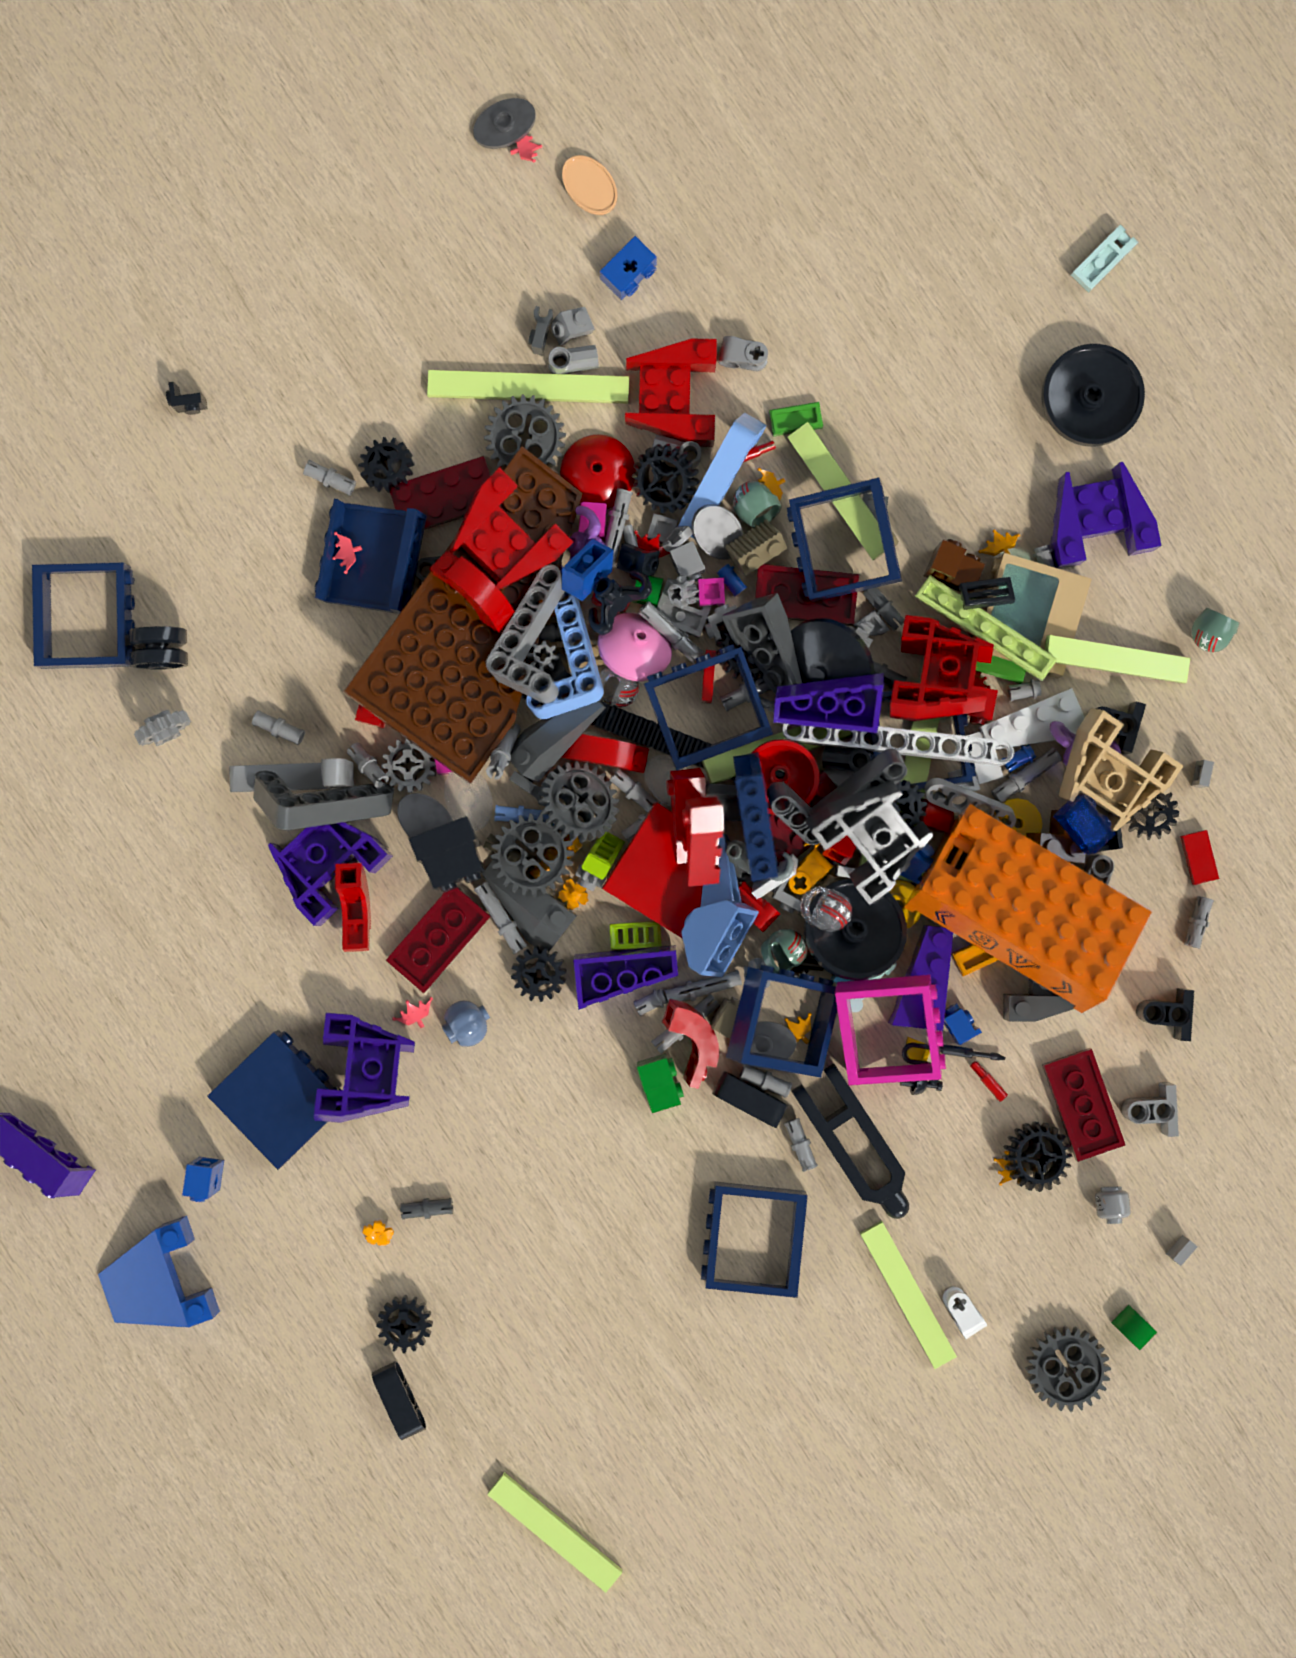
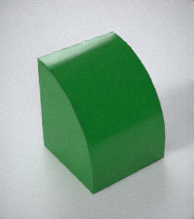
M648 576L652 585L651 594L644 600H633L632 603L644 605L647 601H650L657 608L664 578ZM638 580L635 587H641V583Z
M1129 1304L1111 1322L1139 1351L1157 1333Z

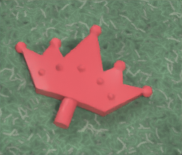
M526 135L516 143L518 148L512 149L510 152L511 155L519 153L522 160L535 163L536 160L533 157L537 156V153L533 152L542 148V145L529 142L533 137Z
M334 532V535H337L339 538V542L335 544V547L339 546L340 549L332 559L343 560L340 566H346L344 573L347 574L350 567L356 561L355 552L362 550L361 545L353 547L351 539Z
M430 997L426 1004L422 1003L421 1000L418 1001L419 1007L406 1000L407 1013L401 1010V1017H393L392 1020H397L408 1026L417 1022L420 1029L423 1028L424 1024L421 1019L428 1016L430 1003L433 998Z

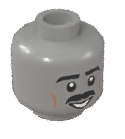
M1121 1186L1101 1187V1191L1096 1193L1097 1216L1106 1219L1107 1224L1123 1223L1122 1218L1130 1216L1129 1193L1123 1191Z

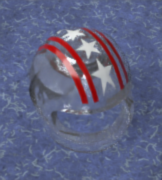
M607 666L601 671L599 675L604 690L603 696L600 699L601 702L606 701L612 707L622 708L636 700L640 690L639 681H632L619 676Z
M817 887L809 890L803 896L801 912L809 924L823 931L833 932L844 928L850 921L852 905L849 898L842 893L824 887ZM822 892L824 894L820 897L817 904L818 919H814L810 914V901L814 895Z

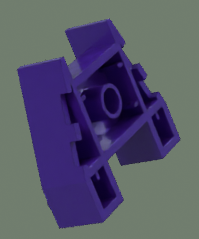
M1119 462L1112 468V480L1072 487L1070 472H1065L1059 478L1056 511L1053 518V534L1050 541L1055 568H1068L1085 562L1087 559L1083 539L1124 532L1128 556L1153 552L1162 546L1157 520L1124 462Z
M347 822L307 827L284 849L278 844H268L270 852L283 875V880L290 890L296 908L313 926H322L339 909L321 890L335 876V864L348 863L355 857L368 872L376 873L393 857L376 837Z
M326 1013L323 1045L348 1047L344 1089L343 1091L317 1089L314 1121L341 1123L408 1107L410 1096L396 1095L400 1052L414 1053L415 1042L403 1036L385 1031L377 1025L364 1022L353 1015Z

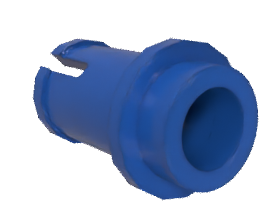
M728 563L717 574L719 575L718 578H724L725 585L735 597L747 586L744 585L733 570L735 567H731Z
M1029 744L1026 746L1021 745V749L1014 752L1013 758L1004 765L1009 773L1027 762L1032 763L1033 759L1036 758Z

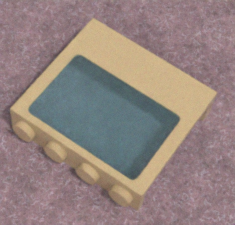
M1003 553L999 559L995 558L991 568V573L994 574L993 579L1011 578L1015 602L1013 604L983 607L981 609L1043 650H1045L1047 635L1074 639L1092 579L1007 553ZM998 586V587L985 588V590H989V589H993V590L1003 589V588H1006V586ZM993 649L992 656L1009 660L1008 658H1006L1005 656H1003L1002 654ZM1055 663L1048 676L1057 679L1062 677L1066 665Z

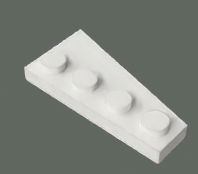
M1071 688L979 727V731H981L983 738L1004 740L1009 742L1012 747L1054 741L1055 738L1050 732V723L1053 721L1062 722L1070 732L1076 734L1085 717ZM999 746L996 747L995 750L1004 749V747Z

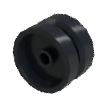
M168 626L130 629L129 644L142 648L130 653V667L150 670L187 667L188 653L178 649V647H182L187 643V630Z

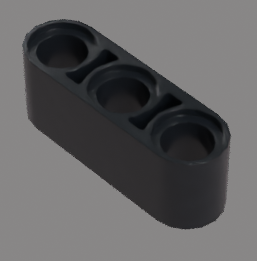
M723 1071L712 1092L719 1099L774 1128L778 1127L789 1106L726 1071Z
M395 1361L372 1372L374 1385L400 1440L425 1430L426 1423L398 1362Z

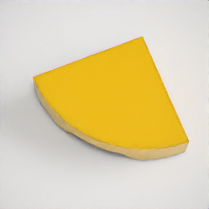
M907 1036L906 1044H908V1043H921V1044H926V1043H923V1042H921V1041L915 1040V1039L910 1038V1037ZM909 1048L907 1050L908 1057L915 1060L927 1061L930 1050Z

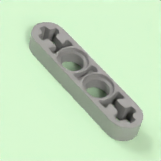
M932 778L925 784L926 798L935 805L961 814L969 804L975 807L984 804L988 806L985 813L1000 821L999 817L1007 815L1008 818H1003L1000 822L1010 828L1016 823L1013 809L1006 804L941 778ZM962 795L966 797L962 804L952 803L956 796Z

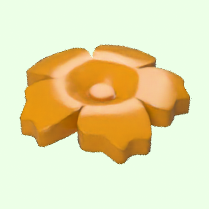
M572 879L566 880L563 885L565 890L558 892V898L562 902H567V908L571 910L578 908L579 903L586 905L589 901L588 894L582 893L587 888L577 884V882L575 885Z
M375 1220L373 1226L371 1224L364 1226L362 1233L366 1235L365 1239L368 1243L372 1245L377 1243V1245L381 1246L390 1243L394 1230L392 1227L385 1228L386 1225L381 1220Z

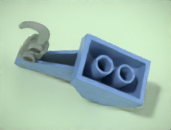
M723 833V838H718V846L721 845L722 848L721 856H719V883L703 885L700 908L694 909L684 921L685 926L681 931L689 968L700 975L723 977L759 913L756 909L741 902L734 867L736 865L751 874L746 844L739 840L730 842L728 835ZM783 853V857L787 861L785 870L778 872V878H771V880L783 881L792 874L794 863L788 853Z

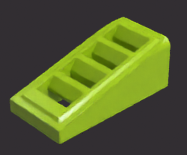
M605 832L601 838L596 840L582 865V869L599 879H604L625 842L611 833Z
M656 922L610 924L611 950L662 946L661 925ZM643 927L644 942H639L638 928ZM648 927H653L654 942H649ZM628 928H633L634 943H629ZM618 929H623V943L618 944Z

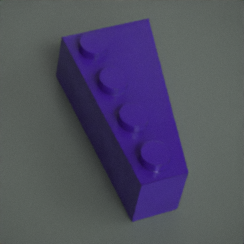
M884 673L779 686L776 692L773 722L877 733Z
M923 925L905 977L930 975L931 985H936L937 999L934 1000V1008L939 1007L940 1023H936L937 1030L943 1031L953 932L944 927ZM898 995L888 1023L894 1026L927 1029L923 995Z
M675 945L575 954L573 959L578 1010L621 994H627L635 989L678 976Z
M0 1113V1156L4 1159L3 1162L7 1166L19 1170L22 1173L23 1179L39 1186L41 1193L48 1198L79 1196L96 1170L89 1165L83 1168L77 1164L78 1158L70 1152L66 1154L54 1149L56 1143L42 1136L36 1137L37 1131L11 1113Z

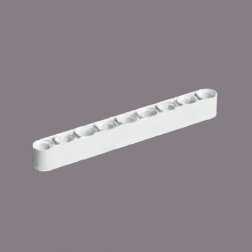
M791 724L783 725L784 737L787 740L800 744L863 749L872 752H882L891 748L899 751L900 755L997 766L1008 763L1014 755L1012 745L1004 740L878 726V732L875 734H877L879 741L875 745H868L864 741V736L868 732L850 730L853 734L852 740L842 742L838 738V734L843 729L825 728L827 736L819 740L812 734L816 727L799 725L802 731L798 736L793 737L787 733V728ZM892 736H901L904 739V745L901 748L891 746L890 738ZM926 738L930 743V748L926 751H920L916 747V740ZM952 741L956 746L955 752L952 754L945 753L942 750V743ZM975 743L981 747L982 752L980 756L973 757L969 754L968 746ZM1001 746L1007 750L1008 755L1006 759L1000 760L995 757L994 750L996 747Z

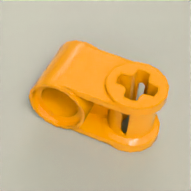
M814 848L800 862L796 875L788 880V889L794 894H805L817 881L821 880L828 873L833 864ZM795 877L798 879L803 877L805 879L803 881V889L799 887L795 889L793 887L796 884L794 881Z

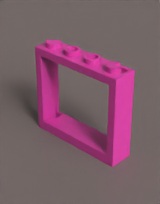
M930 975L837 982L835 996L849 1085L940 1080L942 1078V1069H946L945 1054H940L939 1046H943L942 1031H937L936 1023H940L939 1007L934 1008V1000L937 999L936 985H931ZM922 994L931 1063L860 1068L850 999Z

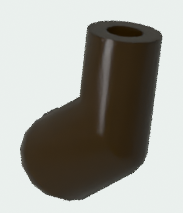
M805 958L798 967H793L790 971L795 972L794 977H799V973L807 974L810 970L823 971L824 968L814 958Z

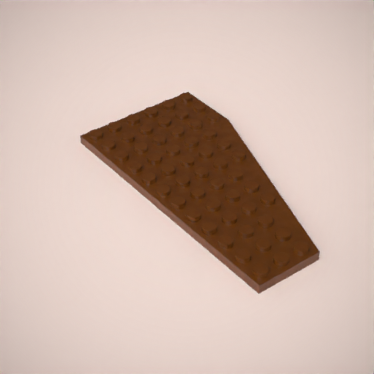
M521 446L504 469V472L518 487L499 507L534 542L554 524L569 537L576 517L575 510L580 504L583 493ZM461 546L452 553L458 558L464 557L486 575L494 585L497 583ZM564 553L550 565H555L560 570ZM540 570L500 590L512 606L514 612ZM431 571L343 691L344 694L469 784L473 782L490 758L492 751L497 748L515 722L522 696L521 692L498 682L486 666L487 658L506 626L498 633L483 623L471 604L454 588L433 575ZM557 578L550 580L549 583L554 582ZM543 600L538 601L536 605L541 604ZM531 621L526 622L523 627L529 625ZM539 636L534 643L536 645H538L540 639ZM518 642L512 644L510 648L516 647ZM533 648L530 649L529 653L534 652ZM526 656L523 662L530 665L533 660H529ZM505 664L500 665L497 670H501ZM527 674L520 676L518 681L523 680Z

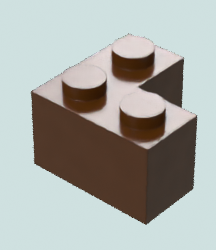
M943 539L934 549L923 576L928 578L931 575L947 587L959 591L960 583L979 581L986 564L980 562L981 559L976 555L969 553L965 555L967 549L962 548L960 542L953 539H948L947 541ZM968 590L967 592L973 593L975 590Z
M1051 810L1049 834L1026 833V837L1069 863H1085L1089 812Z

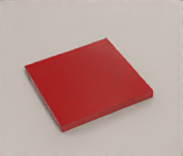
M655 802L605 881L602 889L683 939L681 931L685 926L684 921L694 909L700 908L703 885L688 887L687 863H676L672 812Z

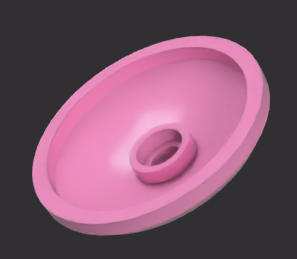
M637 613L616 615L612 630L606 635L599 634L598 650L603 662L611 671L622 678L631 681H648L647 676L660 671L663 673L671 661V643Z

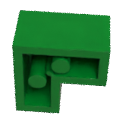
M666 1053L638 1061L637 1070L651 1113L681 1105L680 1098L684 1097L680 1082L675 1083L673 1076L677 1075L673 1058L668 1059Z

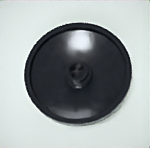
M1084 344L1068 350L1051 366L1043 382L1041 399L1049 424L1060 436L1081 446L1095 447L1107 445L1120 439L1135 425L1143 410L1145 388L1137 366L1123 352L1104 344Z
M817 618L805 621L791 630L802 683L872 675L875 673L873 659L867 645L847 625L831 619Z
M844 879L828 885L813 899L804 920V936L811 955L822 968L839 978L861 981L872 979L885 973L899 959L906 944L907 924L901 906L889 892L869 905L856 889L852 880ZM830 892H832V893H834V894H836V895L842 897V898L845 899L848 903H846V902H845L844 900H842L841 898H839V897H837V896L831 894ZM829 894L838 898L848 906L850 904L852 907V913H850V910L843 903L827 895ZM829 899L832 900V901L836 900L835 903H836L838 906L834 905V906L832 907L831 904L824 903V902H830ZM822 904H823V905H826V906H828V907H830V908H832V909H834V910H836V911H837L838 913H840V914H841V910H838V909L841 908V905H842V907H845L844 910H845L846 912L843 911L841 915H842L845 919H847V920H846V921H847L846 926H845L844 920H843L838 914H836L835 912H833L832 910H830V909H828V908L823 907ZM821 908L837 916L843 922V928L841 929L842 925L836 918H834L833 916L824 911H821ZM848 912L850 915L852 914L851 919L845 916Z

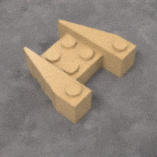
M1091 708L1077 729L1058 796L1073 802L1080 792L1110 812L1101 825L1117 831L1138 810L1148 806L1155 796L1165 792L1171 786L1183 765L1164 752L1150 749L1140 766H1137L1109 747L1124 724L1103 710Z

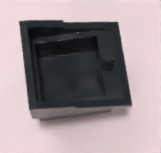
M467 816L408 838L417 862L421 863L425 868L435 890H441L443 893L458 888L456 883L463 880L467 884L481 879L480 874L485 872L477 849L481 845Z

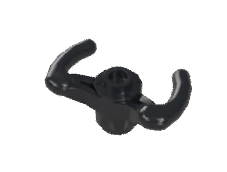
M637 570L630 572V578L638 580L641 583V587L620 586L614 579L610 580L608 577L600 579L595 584V597L602 603L601 623L598 621V611L596 608L589 609L588 620L591 628L600 635L608 634L612 630L614 618L618 612L626 609L628 603L633 600H644L649 597L652 592V585L646 574Z

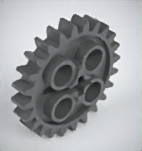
M522 394L520 402H517L515 397L511 396L512 404L508 405L503 400L502 405L504 409L494 408L497 416H488L493 425L485 426V430L491 432V435L484 436V440L492 443L486 447V450H494L490 459L495 460L499 458L498 468L504 465L507 466L520 449L522 440L518 435L524 433L527 415L532 416L529 427V436L532 439H527L525 449L528 450L531 446L540 447L542 454L538 459L546 465L548 463L553 466L556 465L553 457H562V454L557 449L565 448V444L560 442L559 439L565 438L566 433L559 432V429L564 427V423H556L560 414H551L553 405L544 408V399L537 404L535 403L534 395H532L530 401H526L524 394ZM513 415L520 416L523 420L522 425L517 428L511 427L508 423L509 418ZM535 422H545L548 427L544 433L535 432L533 430ZM508 440H513L517 443V449L512 453H508L503 449L504 443Z
M575 761L572 766L568 762L562 767L558 765L546 776L547 779L541 783L544 788L538 793L543 798L538 804L545 806L540 813L548 814L549 816L545 823L553 822L555 824L552 829L553 832L560 829L561 837L563 838L566 834H569L571 842L577 836L580 843H583L587 838L592 842L596 836L601 838L605 832L607 833L612 828L611 825L617 820L614 816L619 812V809L614 806L619 803V800L612 797L617 792V790L609 789L612 782H605L603 780L606 775L605 773L597 775L596 766L590 771L588 763H585L580 768L578 761ZM574 782H577L580 788L576 787ZM559 798L563 799L566 805H563ZM593 799L598 802L599 806L593 802ZM577 815L581 816L584 822H581Z
M530 813L528 821H525L519 815L518 824L513 820H509L511 828L508 829L502 826L504 836L496 835L495 837L500 843L491 846L494 850L498 851L497 854L491 855V859L498 860V863L492 866L493 869H501L497 878L506 877L503 885L507 887L512 883L513 893L521 888L522 896H525L528 890H531L533 897H536L537 890H541L543 895H546V887H550L555 891L554 883L556 881L564 884L560 876L562 874L570 875L565 867L573 866V862L567 859V857L574 856L573 851L567 850L573 844L571 841H564L568 834L562 838L561 833H559L560 829L553 832V822L547 824L543 822L542 814H540L538 820H534L532 813ZM534 831L539 834V839L535 843H527L525 841L526 834ZM517 839L520 840L531 852L537 850L538 858L550 867V870L546 871L533 858L528 861L527 852L519 847L515 841ZM549 848H553L558 852V856L552 861L544 858V852ZM512 850L520 851L522 854L518 862H510L507 858L509 852ZM537 867L540 869V876L534 880L527 878L526 873L529 868Z
M1067 1326L1063 1327V1333H1060L1054 1327V1335L1052 1336L1045 1331L1044 1336L1046 1340L1042 1341L1037 1338L1036 1341L1040 1346L1038 1348L1030 1347L1035 1355L1026 1358L1033 1364L1026 1367V1371L1033 1374L1027 1378L1030 1384H1035L1032 1390L1034 1393H1039L1038 1397L1042 1402L1047 1399L1049 1407L1052 1408L1056 1403L1059 1411H1062L1065 1405L1070 1412H1073L1074 1405L1083 1410V1402L1085 1401L1092 1406L1091 1398L1093 1396L1099 1400L1101 1398L1097 1391L1099 1389L1107 1390L1102 1381H1110V1378L1104 1373L1111 1370V1367L1104 1363L1109 1360V1357L1106 1354H1101L1105 1348L1101 1344L1097 1345L1098 1339L1095 1336L1089 1339L1090 1334L1086 1330L1080 1335V1330L1077 1327L1073 1328L1072 1333H1070ZM1072 1346H1077V1352L1072 1356H1067L1068 1349ZM1057 1349L1060 1350L1063 1358L1070 1365V1369L1081 1384L1080 1388H1077L1071 1376L1066 1372L1065 1366L1055 1353ZM1049 1360H1056V1364L1052 1369H1045V1365ZM1085 1368H1091L1090 1375L1085 1378L1081 1377V1372ZM1063 1382H1069L1067 1390L1059 1391V1387Z

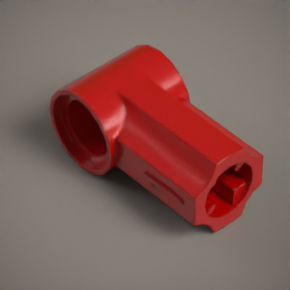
M743 882L739 886L741 902L759 911L753 924L764 933L781 914L766 899H756L751 893L752 889Z

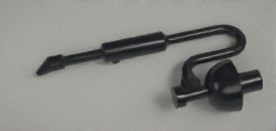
M908 1043L903 1047L902 1057L906 1063L914 1065L931 1063L910 1059L907 1056L909 1048L930 1050L928 1044ZM946 1044L939 1046L940 1053L966 1058L977 1056L996 1061L1006 1059V1057L993 1052L973 1051L972 1048ZM939 1080L900 1082V1086L910 1087L911 1095H919L926 1088L942 1091L943 1082Z

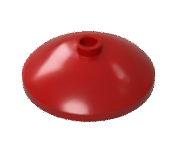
M597 434L583 437L569 447L561 462L560 476L583 493L580 506L582 502L607 504V509H610L614 506L617 488L628 491L632 490L635 479L631 476L636 471L633 468L635 464L633 457L625 445L613 437ZM595 465H601L602 470L600 472L593 471V467Z
M776 739L759 745L751 752H759L768 814L776 815L772 811L767 797L768 787L775 782H784L807 804L810 803L819 786V769L815 758L804 746L791 740ZM779 769L785 772L781 777L775 775V772Z

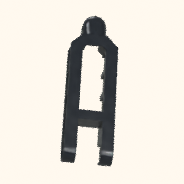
M833 1063L823 1071L845 1103L843 1107L824 1119L802 1084L791 1092L861 1199L880 1204L891 1218H903L909 1211L908 1199L902 1191L905 1171ZM853 1117L890 1171V1182L878 1190L870 1189L833 1132V1130Z

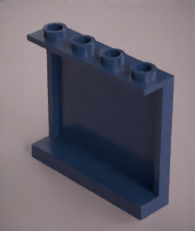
M334 498L333 506L329 511L330 522L328 531L324 537V553L319 563V578L315 584V598L330 604L400 614L412 596L427 515L417 509L407 508V511L364 506L344 503ZM334 532L351 539L353 547L360 545L362 547V550L355 552L356 561L350 567L347 574L344 573L346 566H340L343 560L332 559L340 549L339 546L335 547V544L339 542V538L337 535H334Z
M759 752L733 756L752 881L778 878Z
M280 1030L273 1032L207 1096L277 1170L284 1166L297 1151L328 1123L326 1121H314L317 1089L343 1091L338 1086L334 1088L328 1081L329 1076L321 1068L316 1069L310 1063L311 1057L304 1050L301 1049L299 1051L292 1044L294 1042L293 1038L287 1032H281Z

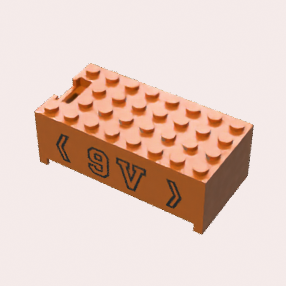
M969 804L954 820L949 828V832L945 833L935 851L931 866L927 872H924L919 884H916L904 907L911 912L918 911L1074 1004L1073 1008L1080 1013L1106 1001L1152 911ZM953 846H955L959 851L951 865H949L945 861ZM964 851L968 856L961 869L957 870L954 867Z

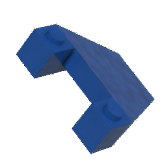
M187 1216L162 1224L98 1274L114 1323L189 1328L213 1319L220 1312L212 1287L186 1297L184 1296L169 1253L188 1246L195 1240Z

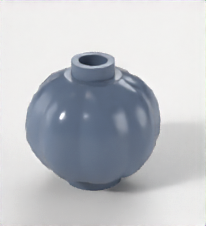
M458 1001L447 1009L444 1015L446 1024L441 1027L451 1044L457 1041L462 1047H471L480 1043L486 1036V1020L490 1016L483 1005L478 1007L470 1001Z

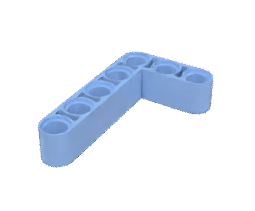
M745 412L734 421L678 527L689 526L692 529L693 516L700 507L708 504L720 506L748 452L757 444L767 426L766 424Z
M564 592L554 610L572 677L555 682L558 687L557 698L550 703H544L541 707H537L540 701L527 696L526 703L539 719H548L595 703L602 698L604 693L579 599L567 592ZM565 596H569L567 600L561 601ZM575 618L573 622L567 623L569 619ZM581 640L578 645L573 646L575 641ZM583 662H588L585 667L579 668ZM594 684L591 690L585 691L588 685ZM548 685L542 686L539 691L545 690ZM569 692V696L567 698L561 699V696L563 694Z

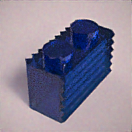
M1080 794L1077 795L1073 802L1067 801L1053 816L1063 829L1066 830V833L1069 834V837L1072 838V841L1075 842L1082 853L1096 854L1108 840L1112 839L1115 832L1111 828V821L1105 815L1100 814L1095 808L1097 804L1094 799L1088 795Z

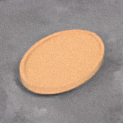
M577 155L569 158L563 166L562 179L570 198L580 208L589 213L604 215L611 212L617 203V188L608 170L598 161L587 156Z

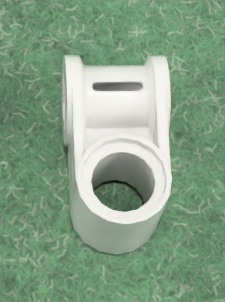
M952 1286L944 1291L943 1302L965 1339L987 1326L977 1308L960 1288ZM956 1297H958L959 1303L957 1305H955L954 1301Z

